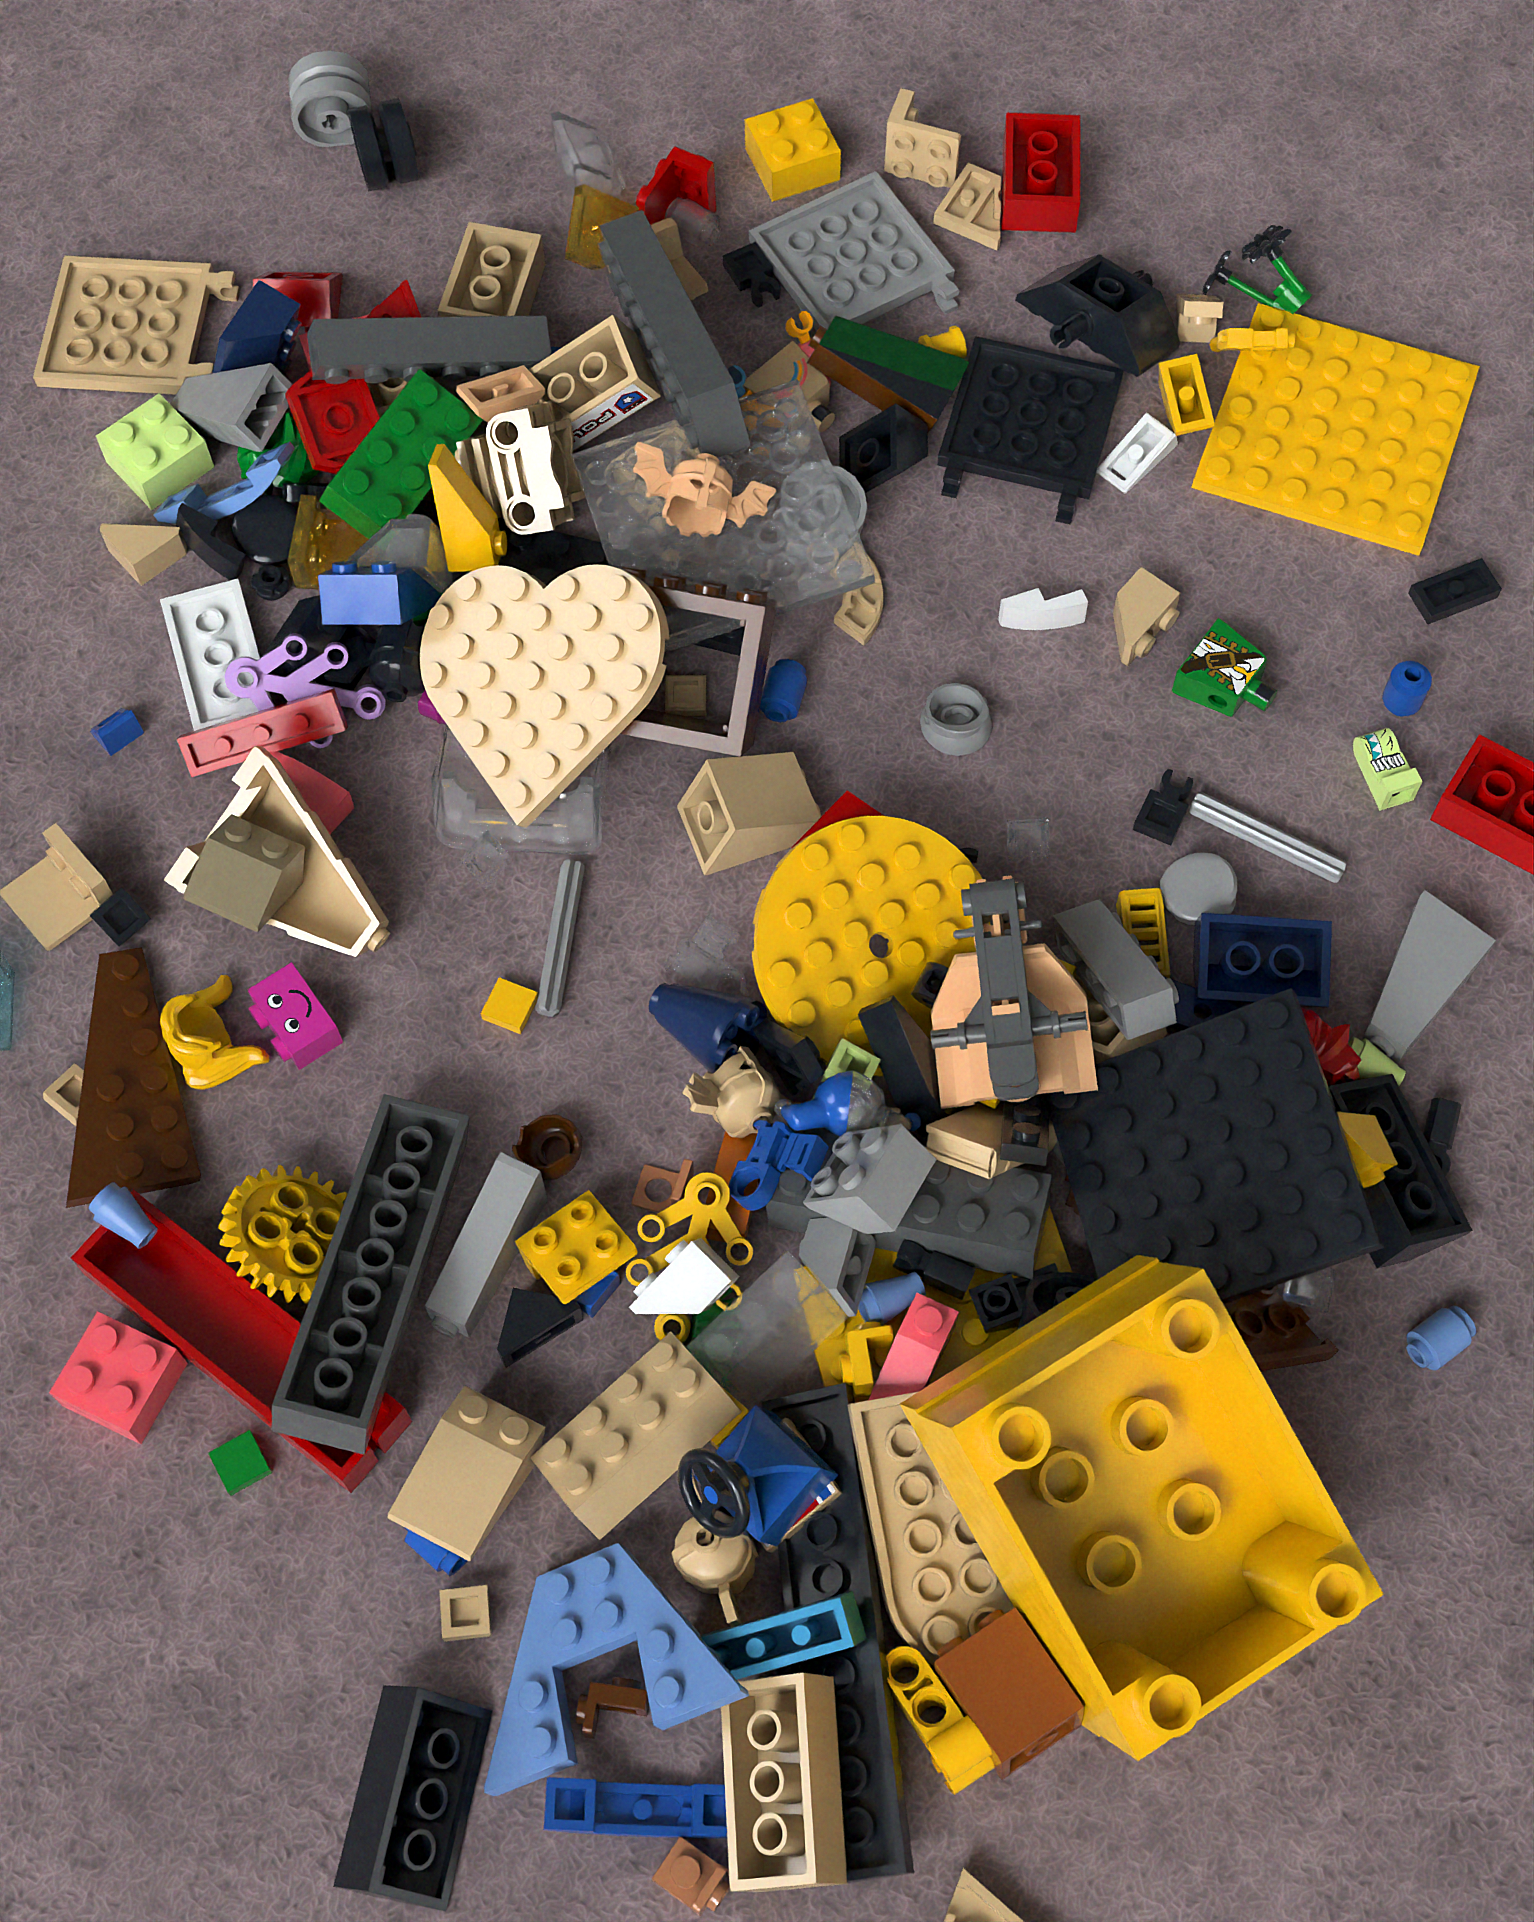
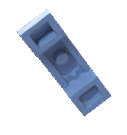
M290 441L259 455L245 473L248 478L209 496H206L199 484L169 496L154 513V517L158 522L176 524L177 512L181 503L188 505L213 520L223 518L243 509L269 487L291 457L294 446Z

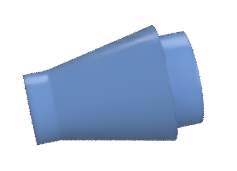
M115 1182L107 1185L89 1205L88 1209L94 1214L93 1220L130 1241L138 1249L144 1247L158 1231V1228L149 1220L126 1186L120 1188Z
M914 1271L904 1276L865 1283L858 1308L865 1322H880L881 1326L885 1325L911 1305L916 1293L926 1296L922 1280Z

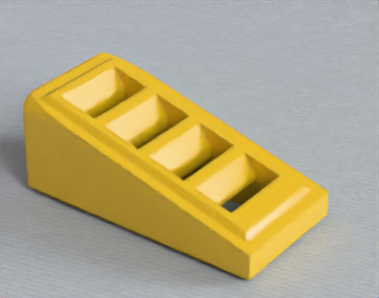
M1148 888L1120 891L1116 908L1123 928L1128 934L1133 933L1138 941L1155 940V945H1141V950L1146 956H1158V962L1156 963L1162 976L1170 978L1161 889ZM1153 923V927L1132 929V924Z

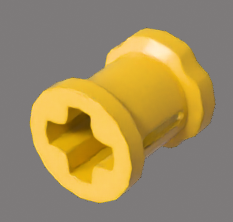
M956 325L950 326L948 332L932 337L928 335L919 337V344L963 359L967 356L964 336Z

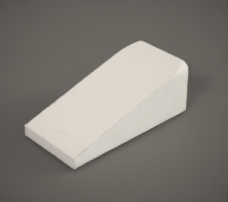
M1146 413L1100 464L1097 473L1126 494L1178 445L1177 436L1154 417ZM1112 468L1124 476L1126 480H1121L1113 474Z

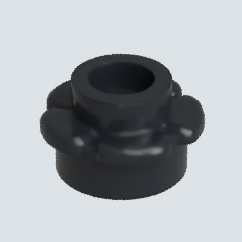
M267 564L259 568L258 574L252 576L251 586L254 590H257L258 596L265 600L275 601L284 597L288 592L290 574L284 567L280 566L277 568L273 564Z

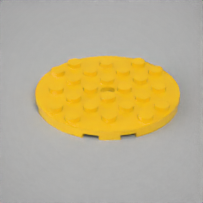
M888 816L855 817L836 822L812 833L789 850L779 861L768 884L762 889L753 919L755 931L752 960L759 990L767 1008L778 1025L787 1029L790 1028L801 1037L803 1035L808 1036L819 1050L820 1057L818 1058L826 1062V1065L842 1038L875 1056L858 1013L860 1009L893 995L931 1040L930 1030H933L932 1009L913 998L911 992L927 962L938 963L949 968L955 954L976 952L974 937L956 939L953 936V932L973 927L972 916H964L961 890L970 889L969 884L977 883V880L982 879L981 875L970 860L946 838L927 827L901 818ZM874 934H879L889 941L884 958L876 957L870 951L869 941ZM879 1065L873 1076H883Z

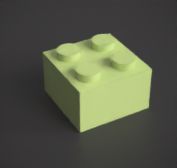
M160 393L96 435L108 465L151 510L162 504L169 496L178 493L214 468L206 441Z

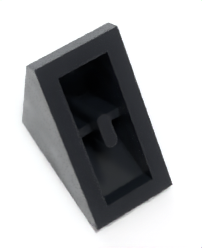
M513 1288L497 1347L506 1368L583 1321L581 1308L577 1301L572 1300L567 1304H563L557 1296Z

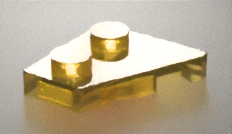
M586 184L576 186L565 259L591 270L603 269L605 264L600 254L598 243L604 240L599 226L639 211V208Z

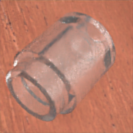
M680 197L676 198L670 204L665 214V219L671 217L677 223L679 237L701 250L707 245H714L720 237L722 231L720 217L689 198L685 200Z

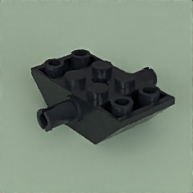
M1100 254L1057 268L1018 293L1015 301L1028 308L1032 314L1041 316L1055 325L1050 330V340L1055 346L1062 340H1065L1059 344L1058 348L1065 349L1074 341L1079 340L1089 346L1093 352L1105 356L1119 365L1123 371L1137 377L1173 353L1180 345L1179 337L1161 291L1153 287L1151 276L1146 273L1141 277L1144 274L1143 270H1138L1131 274Z

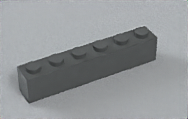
M546 315L313 319L307 333L313 380H325L328 384H342L349 381V379H365L367 383H381L389 378H404V381L409 382L419 369L430 377H442L445 381H458L466 376H480L483 378L522 365L530 369L552 354Z

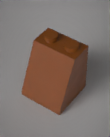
M1016 1607L1005 1614L1002 1609L992 1612L978 1624L980 1631L965 1641L962 1636L952 1639L938 1650L937 1653L940 1658L934 1661L935 1672L963 1716L968 1715L988 1743L992 1752L990 1757L994 1763V1769L1001 1780L1081 1727L1084 1712L1083 1704Z

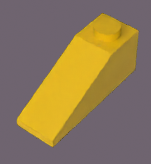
M437 444L428 468L448 572H471L487 566H496L501 555H506L507 536L505 531H500L497 514L446 445Z

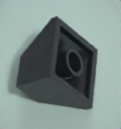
M897 404L892 405L839 437V467L855 476L865 493L904 472L928 456L927 423Z

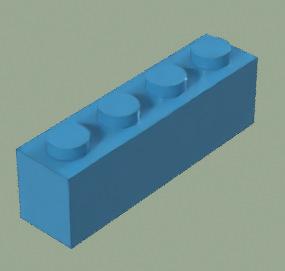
M853 1591L743 1622L734 1627L730 1626L700 1635L706 1645L716 1652L720 1657L719 1660L736 1680L850 1648L867 1639Z

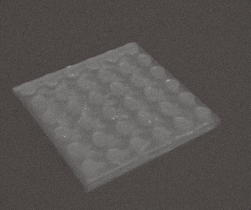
M798 379L738 399L751 446L718 458L720 466L724 467L733 478L732 497L740 495L751 481H756L776 489V493L767 503L768 510L764 516L754 515L749 517L742 528H738L737 524L732 520L725 519L724 526L718 535L712 533L708 537H701L700 534L694 533L687 537L681 535L676 526L668 525L666 518L662 517L666 499L662 496H652L650 498L646 496L647 486L645 480L639 474L633 472V468L637 463V455L634 450L637 442L661 449L663 451L665 468L671 476L674 468L682 461L696 459V456L701 454L698 448L690 449L683 426L680 427L677 420L571 454L609 566L622 568V565L645 568L647 569L646 576L654 577L655 575L662 576V573L687 576L686 583L693 585L703 583V580L718 581L728 584L727 591L736 593L738 590L743 591L744 587L768 591L767 598L778 600L775 616L875 583L872 567ZM662 605L669 629V640H665L664 653L744 627L740 626V619Z

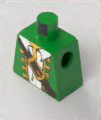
M1219 618L1176 672L1171 691L1176 695L1229 717H1233L1245 700L1265 712L1277 694L1276 689L1261 681L1268 661L1266 656Z

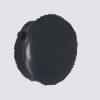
M265 494L260 495L252 503L235 512L232 522V534L239 549L253 562L263 566L267 564L278 566L287 563L296 556L301 547L303 525L298 511L291 503L279 496Z

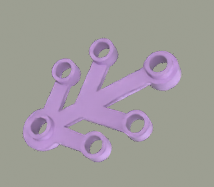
M292 633L284 638L280 646L260 659L239 657L228 665L225 672V682L228 689L240 698H250L259 711L275 706L266 691L281 693L288 702L333 688L336 691L340 705L354 708L355 713L363 719H375L385 709V697L382 695V690L375 685L365 684L356 691L310 682L330 668L340 669L346 665L348 650L345 645L339 642L328 644L322 654L286 677L270 674L272 670L286 660H300L305 656L307 652L306 639L300 634ZM291 640H297L302 644L303 649L300 653L293 654L288 651L287 643ZM332 649H339L343 652L344 657L339 662H333L328 658V652ZM241 672H249L252 674L254 681L249 685H243L239 682L238 675ZM366 697H372L376 700L377 705L372 710H366L361 706V701ZM333 735L328 736L326 740H313L310 743L316 748L327 747L331 743Z

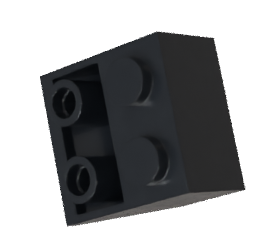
M320 595L298 601L263 656L280 646L284 638L289 634L297 633L302 635L307 641L305 656L300 660L288 659L270 672L271 674L286 677L322 654L325 647L332 642L342 643L348 650L354 645L357 637H361L368 643H376V640L359 625L322 624ZM291 640L287 643L288 651L293 654L300 653L303 649L302 644L297 640ZM332 649L328 652V658L331 661H333V652L342 651L339 649ZM368 666L364 667L349 684L326 681L323 674L310 682L353 691Z

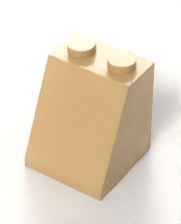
M794 752L707 759L677 805L704 876L791 848L821 817L819 806L814 802L806 783L805 773L800 768Z

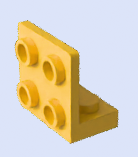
M589 1190L515 1240L529 1271L536 1280L542 1277L563 1304L572 1301L638 1253L635 1244Z

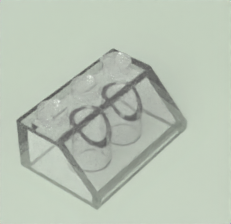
M785 1250L700 1330L685 1347L727 1392L750 1411L848 1317L788 1250Z

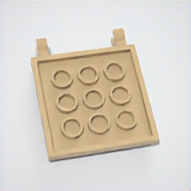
M64 256L33 375L37 387L176 395L186 378L212 374L214 363L194 364L209 294H214L222 301H238L240 288L234 285V271L214 273L211 263Z

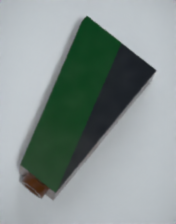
M839 316L834 317L827 329L820 325L808 345L814 349L807 361L809 365L881 411L894 404L899 405L927 423L928 432L938 421L969 365V362L963 358Z

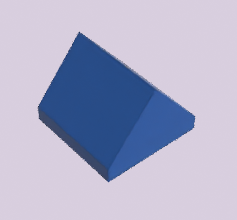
M120 708L91 728L92 731H90L110 756L144 734L134 713L129 709Z

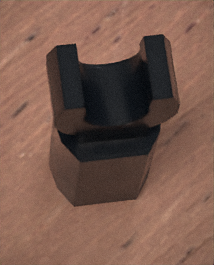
M1433 1098L1423 1134L1446 1176L1451 1166L1446 1150L1452 1149L1461 1104L1443 1098Z
M906 1239L903 1240L893 1264L894 1268L906 1274L915 1271L922 1277V1283L960 1300H963L976 1270L935 1250L933 1254H930L917 1243Z

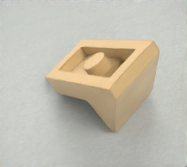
M1177 294V335L1181 342L1210 343L1211 339L1216 335L1217 318H1222L1224 302L1215 295Z

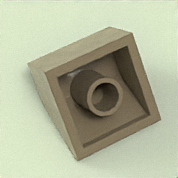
M231 814L208 837L185 889L184 900L255 932H259L302 885L305 846Z

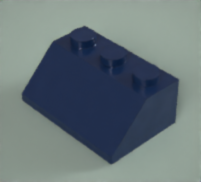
M258 280L219 338L213 373L272 363L285 376L292 363L289 357L297 344L294 338L302 322L297 320L301 304Z
M1201 913L1194 925L1193 971L1196 999L1254 1003L1292 988L1297 995L1300 1006L1328 1008L1332 921Z

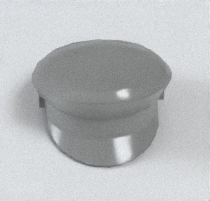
M944 684L934 689L927 697L920 716L921 730L925 739L935 749L948 755H967L979 750L988 741L992 730L987 699L983 698L976 689L965 684Z
M1204 852L1186 855L1173 862L1165 870L1160 880L1163 903L1166 909L1178 921L1187 925H1195V921L1201 913L1230 915L1236 905V874L1227 860L1218 855Z

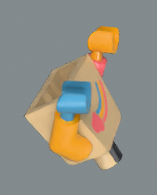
M806 311L799 313L803 329H799L795 325L792 317L787 320L785 326L786 332L791 337L799 339L800 343L798 345L793 341L790 342L748 378H746L743 369L737 365H732L727 369L734 381L741 411L754 426L774 430L781 429L792 435L807 422L819 432H824L835 419V414L826 407L829 404L831 378L807 363L814 349L808 346L813 338L808 333L813 326V319Z

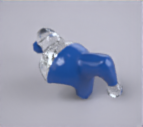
M856 1071L838 1073L829 1077L824 1082H820L813 1100L792 1105L790 1100L781 1098L775 1103L774 1107L776 1114L779 1117H783L786 1123L794 1130L824 1128L837 1136H841L846 1132L902 1124L908 1131H916L921 1126V1118L916 1113H907L903 1116L885 1105L883 1089L879 1088L867 1076Z

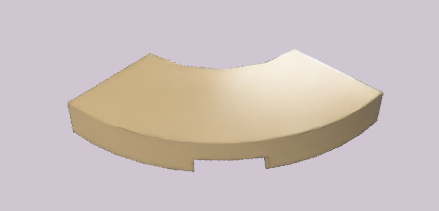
M856 544L830 569V576L838 583L843 595L842 606L834 616V624L864 646L876 631L882 616L883 588L882 579L876 565L870 556Z

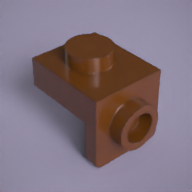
M615 1677L612 1679V1685L590 1682L588 1695L580 1694L576 1712V1724L583 1725L582 1732L585 1738L595 1739L600 1710L647 1717L649 1700L647 1690L640 1689V1681Z

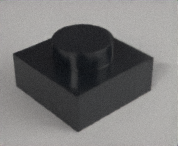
M122 887L89 914L118 947L151 920Z

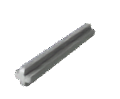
M1199 792L1191 803L1189 812L1192 815L1333 883H1337L1341 879L1346 869L1347 862L1208 794Z
M566 859L560 867L536 1005L537 1013L548 1017H556L561 1011L585 866L581 861Z

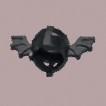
M412 619L401 625H380L376 643H368L361 637H357L354 645L348 649L346 665L340 669L330 668L323 673L324 679L326 681L349 684L364 667L370 665L369 676L373 683L383 690L382 695L386 699L393 702H404L407 697H414L423 693L425 687L420 670V646L425 626H416L413 624ZM333 652V662H339L343 659V652Z

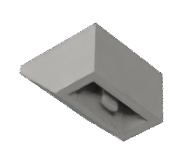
M902 1124L846 1132L833 1144V1153L825 1167L813 1177L811 1181L812 1188L803 1204L817 1213L864 1234L895 1232L935 1163L936 1158Z

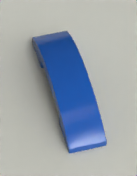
M547 1777L544 1830L628 1837L727 1838L725 1785L694 1783L693 1786L616 1783L596 1782V1779Z

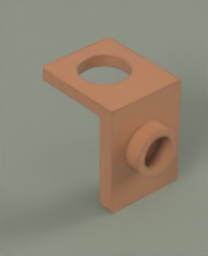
M684 1158L679 1174L645 1164L631 1202L632 1206L659 1213L685 1198V1188L691 1178L694 1177L693 1161ZM654 1179L666 1180L672 1188L670 1197L663 1202L651 1201L646 1195L648 1183Z

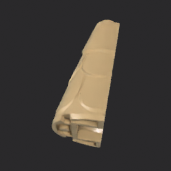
M254 746L232 779L241 787L208 837L233 814L305 846L303 883L266 924L285 929L290 936L355 957L364 954L369 949L376 952L390 935V932L386 930L389 920L351 859L344 858L318 814L310 809L281 763L262 746ZM208 837L204 842L187 846L165 877L164 881L174 886L177 891L185 892Z

